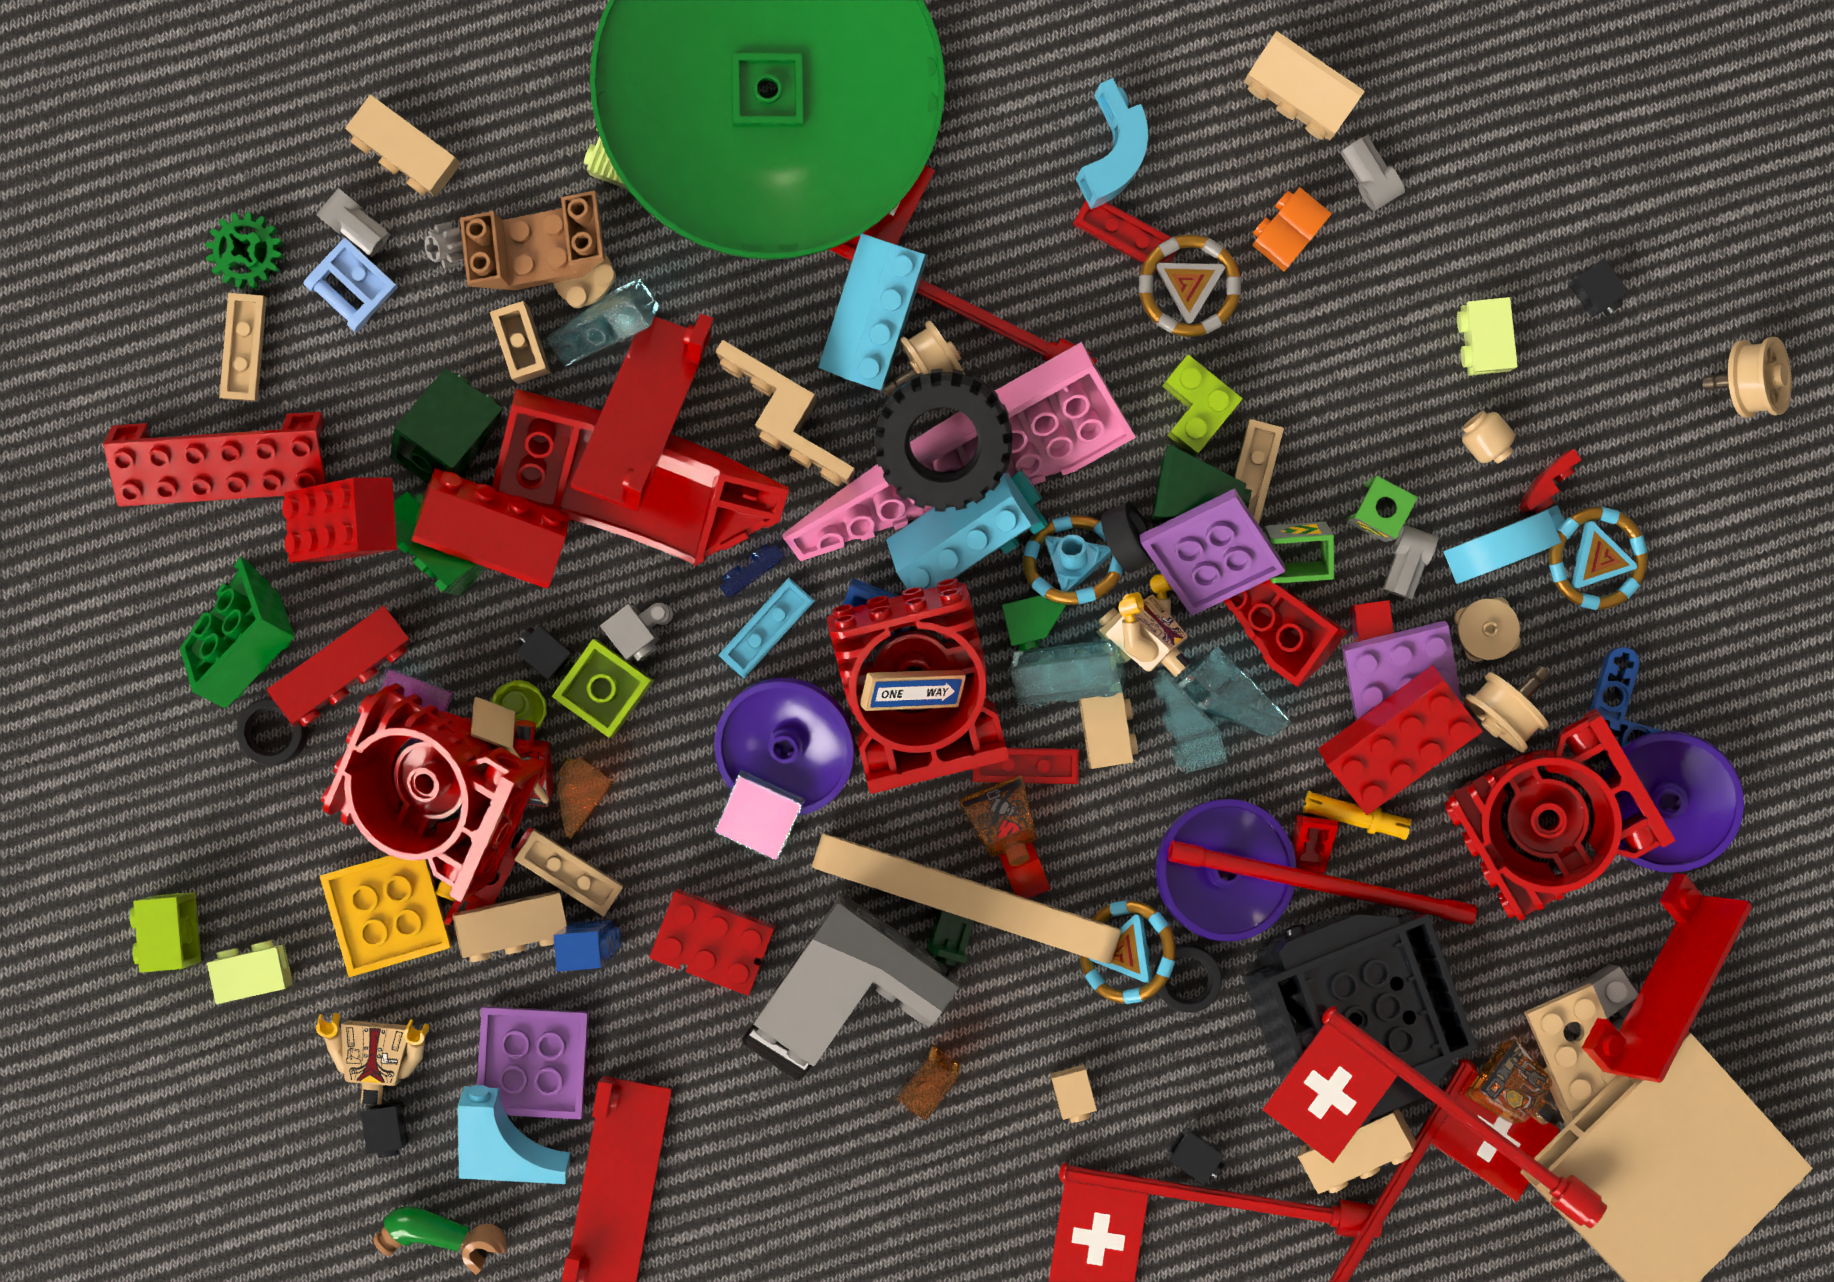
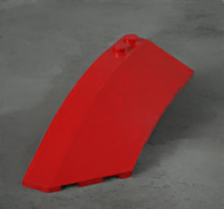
M515 389L492 484L493 489L511 496L522 497L528 502L545 508L555 509L561 514L569 516L570 520L591 525L654 547L692 563L693 567L706 561V557L721 549L725 551L748 539L749 535L765 526L769 528L780 522L789 487L718 452L673 434L669 436L638 512L571 488L573 476L602 411Z

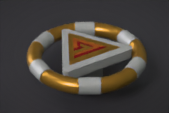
M1180 235L1159 244L1148 255L1139 276V295L1146 313L1157 326L1175 335L1196 337L1209 334L1218 329L1231 317L1241 296V277L1234 259L1222 245L1204 236ZM1192 247L1203 250L1218 259L1221 264L1159 262L1181 248ZM1155 269H1157L1187 324L1176 321L1158 308L1153 298V274ZM1225 269L1227 275V297L1223 306L1216 314L1200 323L1192 324Z

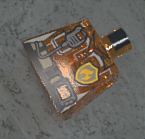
M1516 1039L1505 1041L1498 1045L1465 1092L1468 1098L1512 1124L1525 1122L1532 1116L1541 1125H1545L1556 1113V1109L1543 1099L1552 1086V1080Z
M932 1045L895 1094L893 1100L920 1120L926 1121L956 1082L961 1066Z

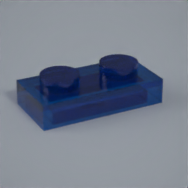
M767 544L762 546L750 556L753 560L752 563L744 569L737 565L722 577L725 583L719 587L728 599L734 597L786 558L777 545L771 549Z

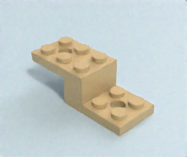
M722 340L716 350L722 369L738 379L741 378L742 374L751 379L752 387L768 397L774 392L755 424L760 433L758 437L761 441L779 451L781 446L791 451L789 454L791 459L809 469L811 464L821 469L820 474L822 478L838 487L841 482L847 485L850 484L856 475L854 467L798 435L817 404L815 394Z
M1586 984L1524 1012L1547 1064V1068L1543 1069L1542 1072L1546 1080L1548 1079L1547 1084L1550 1086V1091L1566 1126L1617 1076L1616 1074L1603 1072L1582 1049L1596 1019H1607L1595 989L1591 984ZM1570 1022H1578L1581 1027L1580 1036L1573 1041L1566 1040L1564 1037L1565 1026Z

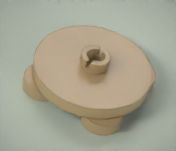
M605 253V260L583 277L554 283L558 294L573 308L592 305L600 301L609 292L616 279V273Z
M1503 597L1477 600L1467 607L1458 609L1454 614L1459 641L1465 649L1466 658L1472 662L1501 658L1510 651L1516 650L1520 645L1518 617L1509 606L1508 601Z

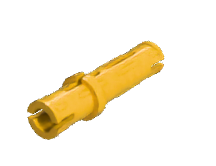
M1308 791L1306 795V805L1303 806V813L1365 828L1367 833L1373 835L1379 832L1401 838L1402 840H1406L1409 835L1410 829L1408 826H1411V818L1382 812L1380 807L1366 815L1359 805L1312 793L1311 791Z

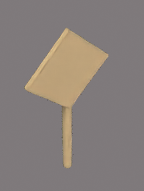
M475 697L471 736L505 748L519 757L513 748L515 711ZM537 782L534 791L541 801L546 804L549 802V798Z

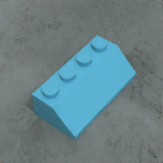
M861 234L818 368L847 380L880 391L884 390L883 386L887 385L900 345L899 339L903 336L928 255Z
M1006 471L1000 478V483L995 490L990 489L986 493L985 499L977 504L972 501L967 504L965 509L956 511L955 507H948L945 512L935 511L934 507L886 539L896 573L906 588L922 587L925 590L937 587L936 584L942 580L956 578L1040 521Z

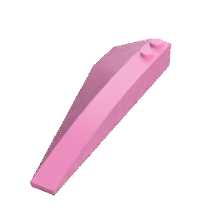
M1082 342L995 390L1000 402L1005 404L1012 426V453L1007 472L1012 477L1020 470H1023L1033 485L1045 482L1046 476L1061 472L1062 475L1075 472L1136 438ZM959 411L911 441L910 446L915 458L922 465L935 471L949 472L964 467L973 458L978 445V435L970 418ZM877 464L783 533L782 536L797 558L803 561L843 548L844 542L853 539L864 541L875 537V532L893 526L895 530L904 528L908 525V521L919 518L934 507L925 505V508L922 509L915 506V501L907 497L904 500L896 494L897 489L894 485H888L883 477L882 467H878Z

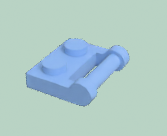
M345 237L310 273L303 283L311 292L316 291L348 321L347 326L354 332L361 330L376 310L398 288L389 277ZM330 273L337 277L364 303L358 310L325 281Z

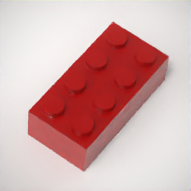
M349 478L284 492L285 499L282 511L286 518L287 535L285 537V550L288 553L289 563L330 562L397 550L392 478Z
M1431 665L1319 747L1318 751L1337 779L1363 812L1368 815L1483 731L1435 667Z

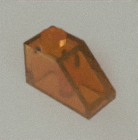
M578 756L575 761L569 758L558 773L562 777L557 784L564 832L570 839L578 834L616 781L583 756Z

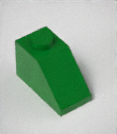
M1040 595L1001 605L1010 647L1018 645L1019 651L1040 647L1039 640L1047 637L1066 604L1050 601Z

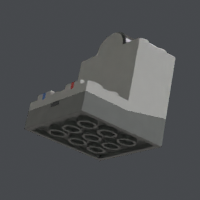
M841 893L768 997L741 1041L744 1046L794 1081H801L810 1068L816 1065L873 982L877 984L876 991L892 1003L896 998L899 999V1007L904 1012L930 1028L959 989L957 972L946 964L936 961V957L850 897Z

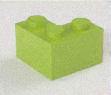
M1187 354L1162 385L1164 389L1189 408L1167 436L1195 457L1243 398Z

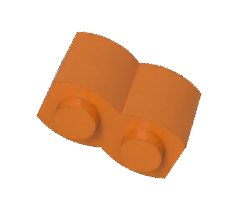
M1300 187L1294 194L1288 190L1274 206L1279 212L1273 220L1270 221L1265 217L1252 233L1257 237L1252 246L1282 271L1289 267L1332 215L1330 211Z

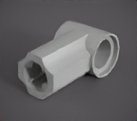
M1368 135L1358 139L1341 151L1340 154L1359 182L1358 189L1363 200L1372 211H1376L1405 193V188L1399 175L1391 166H1386Z
M338 188L316 215L338 234L341 235L343 233L365 253L373 257L385 246L390 234L373 218L371 219L366 215L359 204Z
M1404 524L1396 539L1393 549L1395 556L1382 590L1412 600L1423 569L1433 557L1438 537Z

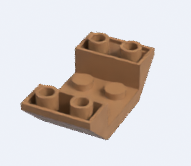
M590 191L561 197L562 208L505 220H502L494 211L461 217L460 224L467 285L469 287L519 290L583 277L605 260L597 192Z

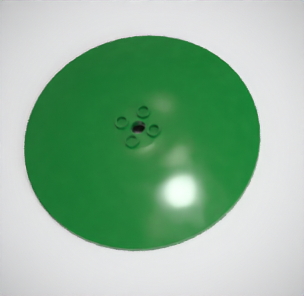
M609 0L595 35L591 56L590 89L596 127L604 150L623 184L644 209L672 231L702 247L743 258L776 260L813 255L838 247L876 225L899 204L922 173L933 150L944 107L945 76L939 37L932 17L923 0ZM763 81H771L777 86L778 92L772 98H764L758 93V85Z

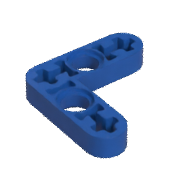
M1617 647L1611 649L1606 654L1589 710L1590 712L1596 708L1603 716L1610 730L1620 731V724L1624 726L1619 734V738H1616L1621 748L1628 743L1627 737L1634 730H1639L1644 735L1662 731L1624 720L1640 663L1635 651L1627 647ZM1623 654H1625V661L1630 662L1629 668H1622L1619 679H1626L1625 685L1619 681H1608L1609 675L1617 676L1619 666L1614 664V658H1619ZM1611 686L1617 688L1621 694L1620 702L1614 707L1608 706L1603 700L1604 691Z

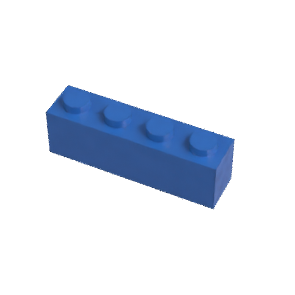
M614 919L572 922L554 934L556 972L601 968L617 954L618 948H622L621 928L615 927Z

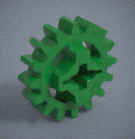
M236 212L232 213V222L230 223L221 218L219 222L222 229L220 231L210 230V233L216 237L214 242L205 243L206 247L213 250V254L208 255L206 261L217 264L212 269L213 274L216 276L224 274L222 282L227 285H231L235 280V286L241 290H244L246 282L254 289H258L259 279L270 283L271 279L268 273L270 271L280 272L278 266L275 265V261L285 258L282 253L277 251V248L283 246L284 242L280 238H273L278 232L277 228L273 225L266 228L268 220L262 216L255 222V216L251 212H246L244 220ZM248 228L257 230V232L252 231L246 235L241 234L239 230ZM227 240L226 252L223 253L224 245ZM238 240L249 246L247 251L252 261L242 256V246ZM267 249L266 258L263 262L264 250ZM241 267H247L252 272L236 273L233 272V270H238Z

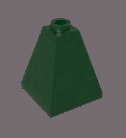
M1167 445L1162 456L1151 521H1169L1234 488L1247 508H1249L1252 490L1246 489V483L1174 446Z

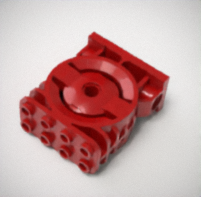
M955 578L942 580L936 584L937 587L925 590L922 587L909 588L904 590L902 595L892 598L887 596L873 597L867 601V604L853 607L851 604L840 605L832 609L833 614L827 617L828 630L844 692L852 713L862 727L857 736V741L870 794L1009 760L995 704L985 698L987 682L986 665L970 595L966 584L958 582ZM917 626V629L936 631L946 639L952 638L954 641L943 643L936 636L920 630L906 631L893 636L890 635V632L902 627ZM891 636L880 646L874 661L863 663L865 659H869L872 650L877 644ZM919 666L922 668V671L961 670L964 674H969L966 675L958 707L905 709L920 711H865L860 706L867 673L903 672L908 667Z
M398 683L385 686L374 695H367L360 704L358 712L361 715L358 723L348 733L346 738L348 746L345 754L339 758L334 766L335 778L322 795L323 811L329 815L342 811L340 819L342 823L347 826L355 823L360 833L369 842L388 855L412 861L428 859L433 876L452 886L453 888L449 896L461 903L494 880L545 767V763L535 757L524 761L502 747L492 750L488 742L471 736L472 724L463 718L449 712L440 711L432 704L422 708V698L417 694H411L405 698L403 696L405 688ZM412 737L420 739V741L407 747L398 757L401 748ZM429 776L433 779L434 784L431 783ZM461 809L460 817L441 821L437 824L436 831H432L436 819L448 817Z
M1596 708L1584 714L1582 719L1560 730L1554 750H1535L1520 754L1493 770L1489 769L1481 777L1466 782L1463 787L1446 793L1448 801L1444 802L1449 817L1455 826L1462 823L1466 831L1462 833L1463 840L1473 857L1479 854L1482 857L1483 862L1480 863L1481 870L1491 888L1498 885L1502 891L1497 895L1510 919L1516 916L1519 921H1522L1526 918L1525 915L1536 909L1540 911L1549 902L1555 899L1559 901L1564 898V894L1591 883L1608 868L1616 854L1636 859L1660 845L1664 848L1676 841L1603 716ZM1565 742L1571 750L1569 753L1563 751ZM1603 750L1615 768L1613 777L1606 781L1594 767L1585 761ZM1544 765L1548 772L1559 773L1572 778L1589 795L1594 810V824L1588 841L1595 851L1590 858L1581 845L1589 825L1588 808L1583 797L1572 785L1563 780L1550 777L1542 778L1536 768L1537 766ZM1507 782L1510 783L1515 792L1507 809V824L1512 838L1519 847L1531 855L1541 858H1554L1562 873L1554 875L1547 862H1540L1523 856L1506 839L1501 825V809L1507 796L1503 788ZM1622 790L1629 792L1639 809V812L1622 820L1620 808L1615 794ZM1545 810L1555 811L1558 815L1556 823L1549 827L1540 825L1538 822L1540 813ZM1623 839L1627 847L1621 846L1620 840Z

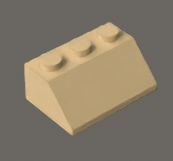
M1278 31L1275 32L1244 80V83L1249 85V92L1261 100L1268 98L1278 105L1276 109L1283 116L1291 120L1297 118L1307 125L1305 129L1311 135L1321 140L1325 137L1329 141L1365 92Z

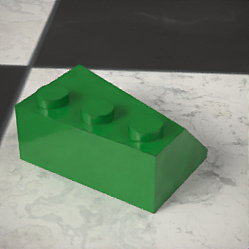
M405 492L394 501L397 547L404 553H410L415 556L412 559L413 563L431 578H437L438 581L435 585L442 592L462 596L487 567L411 541L423 494L419 493L415 496L410 492Z
M241 556L233 566L238 571L230 584L222 583L216 592L218 599L211 613H202L179 648L192 692L225 709L244 693L246 687L267 669L268 664L281 651L285 650L295 637L280 594Z

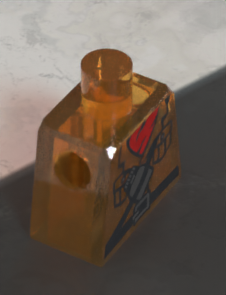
M1021 775L959 800L966 819L991 857L1005 853L1011 866H1019L1030 859L1025 844L1035 841L1037 834L1028 793Z

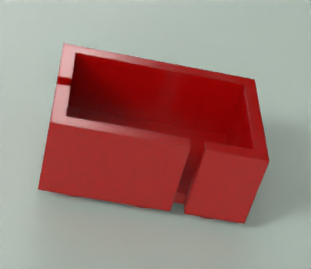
M677 889L673 893L649 958L678 970L683 964L688 965L686 973L749 996L762 964L761 961L755 960V958H764L776 926Z

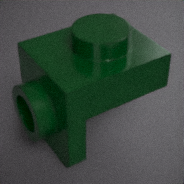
M939 909L927 948L936 955L935 960L950 966H955L956 961L967 964L969 956L965 953L975 921Z

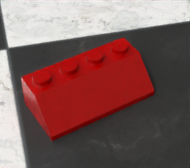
M435 468L421 500L411 541L548 589L566 538L569 516L561 514L555 509L545 508L528 502L522 497L511 496L497 491L489 485L478 484L461 478L453 472H445Z

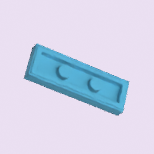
M788 578L718 656L745 679L812 606L815 600L793 580Z

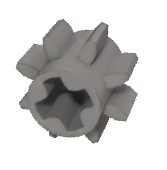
M446 222L437 224L435 229L428 231L429 236L425 239V251L430 260L435 263L441 261L443 268L459 265V261L464 260L462 233L459 227L452 229L451 223Z

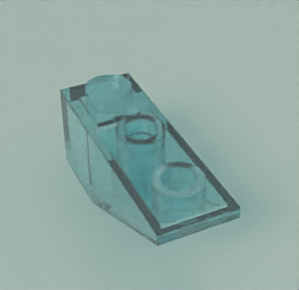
M638 278L610 292L547 336L545 340L566 367L649 328L659 305L642 280Z
M1218 646L1202 658L1178 683L1202 710L1269 738L1274 737L1291 723L1282 713L1281 709L1274 705Z
M1165 669L1157 670L1158 678L1153 679V685L1157 699L1164 698L1167 712L1162 713V719L1167 734L1173 732L1176 746L1171 747V752L1176 768L1182 766L1184 773H1190L1227 763L1228 760L1221 734L1216 724Z

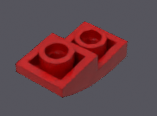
M1575 449L1561 454L1536 477L1519 505L1522 513L1533 509L1537 514L1554 503L1551 497L1560 492L1552 479L1555 478L1556 482L1559 483L1576 472L1573 466L1580 462L1581 458Z

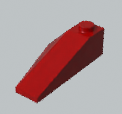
M1270 579L1223 601L1241 623L1250 640H1253L1263 655L1262 657L1269 667L1297 687H1300L1329 659L1348 632L1320 610L1281 584L1272 583Z

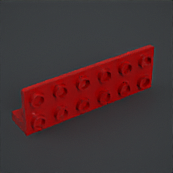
M700 313L696 325L689 324L688 328L649 314L643 315L573 476L571 488L625 508L639 511L710 341L714 318Z
M322 412L287 414L283 426L279 430L149 438L150 433L147 423L112 425L103 443L116 502L120 507L284 496V492L327 483L319 443L324 426Z
M1679 873L1673 874L1659 901L1676 921V924L1620 1030L1618 1031L1609 1020L1597 1018L1582 1046V1049L1603 1072L1661 1083L1664 1080L1752 909V905L1745 900L1702 895L1686 874Z
M603 1076L598 1081L592 1117H595L571 1249L565 1259L561 1282H637L671 1099V1088Z

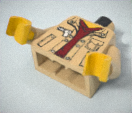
M1161 573L1154 575L1150 580V587L1154 593H1157V597L1152 594L1143 600L1139 592L1125 595L1118 606L1119 612L1123 617L1105 635L1144 670L1150 672L1162 663L1177 677L1191 664L1177 649L1187 639V635L1171 616V599L1167 598L1166 591L1173 589Z
M338 1013L333 1014L332 1023L324 1021L323 1015L320 1014L316 1031L320 1036L324 1037L327 1049L338 1071L344 1074L345 1081L362 1083L361 1103L382 1104L383 1085L395 1086L401 1082V1079L408 1078L423 1059L425 1036L430 1028L427 1023L424 1024L420 1031L416 1030L415 1026L412 1025V1019L408 1025L348 1020L341 1024L340 1029V1015Z

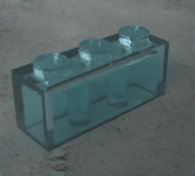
M1110 639L1014 652L1010 666L1019 706L1029 704L1031 706H1042L1048 702L1061 700L1074 702L1084 697L1092 696L1111 697L1117 693H1123L1126 677L1120 647Z

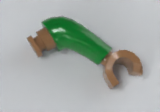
M409 1206L391 1211L384 1218L382 1231L373 1237L376 1248L387 1256H391L396 1252V1248L402 1245L411 1246L413 1243H423L455 1252L460 1248L462 1249L464 1264L475 1275L482 1270L486 1260L477 1249L505 1254L508 1248L505 1234L495 1225L481 1224L469 1233V1227L424 1209Z

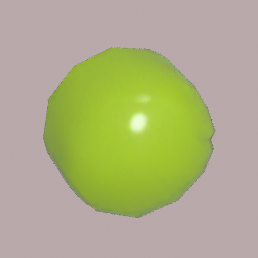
M513 680L497 688L491 700L494 704L515 711V721L528 720L536 723V729L540 727L547 714L544 696L537 686L528 681Z

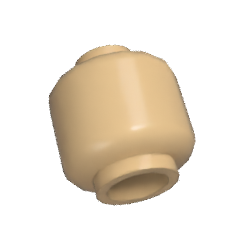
M1481 411L1473 416L1462 428L1464 430L1462 436L1463 444L1480 463H1488L1494 460L1498 464L1513 452L1510 446L1515 439V433L1497 412L1486 413Z

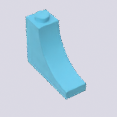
M484 1085L464 1086L458 1103L459 1179L566 1184L570 1168V1152L544 1147L522 1134L508 1118L501 1102L499 1088H488Z

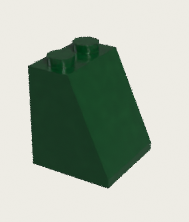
M445 368L394 427L390 458L427 484L435 468L445 472H453L462 478L499 425L503 408L494 397L487 393L482 394L473 388L464 376L458 373L453 374Z

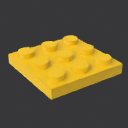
M389 855L320 875L348 977L453 947L447 924L443 923L445 917L439 896L435 894L437 889L428 859L412 861Z

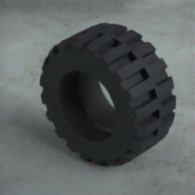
M932 369L931 373L924 375L919 373L912 376L910 381L905 384L901 383L894 390L893 395L887 399L877 422L874 446H876L878 467H882L884 479L888 485H894L897 489L896 494L904 500L907 497L915 501L914 505L922 509L927 505L935 507V511L945 512L948 507H955L957 511L967 508V504L972 501L977 504L985 499L986 493L990 489L995 490L1000 483V478L1003 473H1006L1010 464L1012 426L1005 404L1000 402L998 394L992 387H986L983 384V380L974 375L973 377L964 375V371L953 369V372H943L942 369ZM948 407L959 410L970 418L976 428L978 435L976 452L969 463L960 469L949 472L929 469L922 465L912 452L910 446L911 429L915 421L923 413L933 408Z

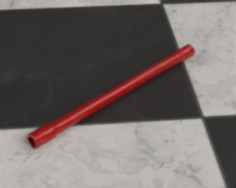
M1174 840L1171 841L1168 849V861L1179 864L1231 872L1434 915L1444 920L1468 925L1474 923L1477 915L1475 904L1452 899H1438L1208 850L1202 846Z

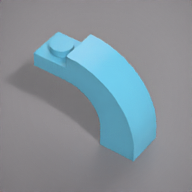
M1113 78L1100 83L1094 95L1112 131V151L1104 158L1082 167L1076 177V181L1090 209L1112 200L1127 187L1140 167L1147 149L1148 126L1143 107L1139 104L1128 109L1127 95L1121 87H1117Z
M1558 505L1511 525L1443 551L1456 584L1562 543L1557 529L1565 522V519L1561 515Z

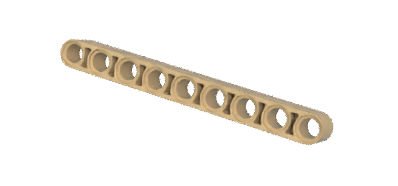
M825 833L821 835L812 867L817 870L1107 964L1112 962L1122 931L1105 923Z

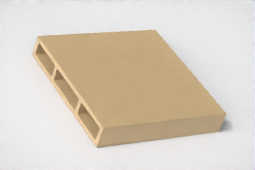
M1689 1031L1661 1083L1617 1075L1534 1158L1557 1177L1563 1176L1567 1178L1570 1175H1574L1602 1196V1202L1607 1205V1209L1600 1221L1592 1228H1588L1586 1225H1578L1556 1207L1554 1208L1624 1282H1701L1703 1277L1720 1260L1724 1259L1728 1252L1748 1235L1813 1169ZM1522 1169L1520 1173L1551 1204L1553 1196L1549 1194L1550 1189Z

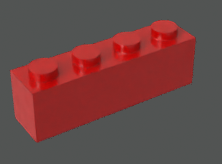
M383 605L266 690L294 728L300 723L303 727H306L320 717L321 714L318 710L329 702L332 706H335L348 697L350 692L347 689L358 681L364 685L378 675L379 671L376 668L387 660L393 664L408 652L405 647L410 644V639Z

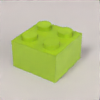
M592 639L552 697L604 735L613 738L655 680L601 641Z
M196 892L155 895L133 901L134 907L130 909V924L133 929H136L137 943L133 945V960L135 964H139V973L183 969L201 962Z

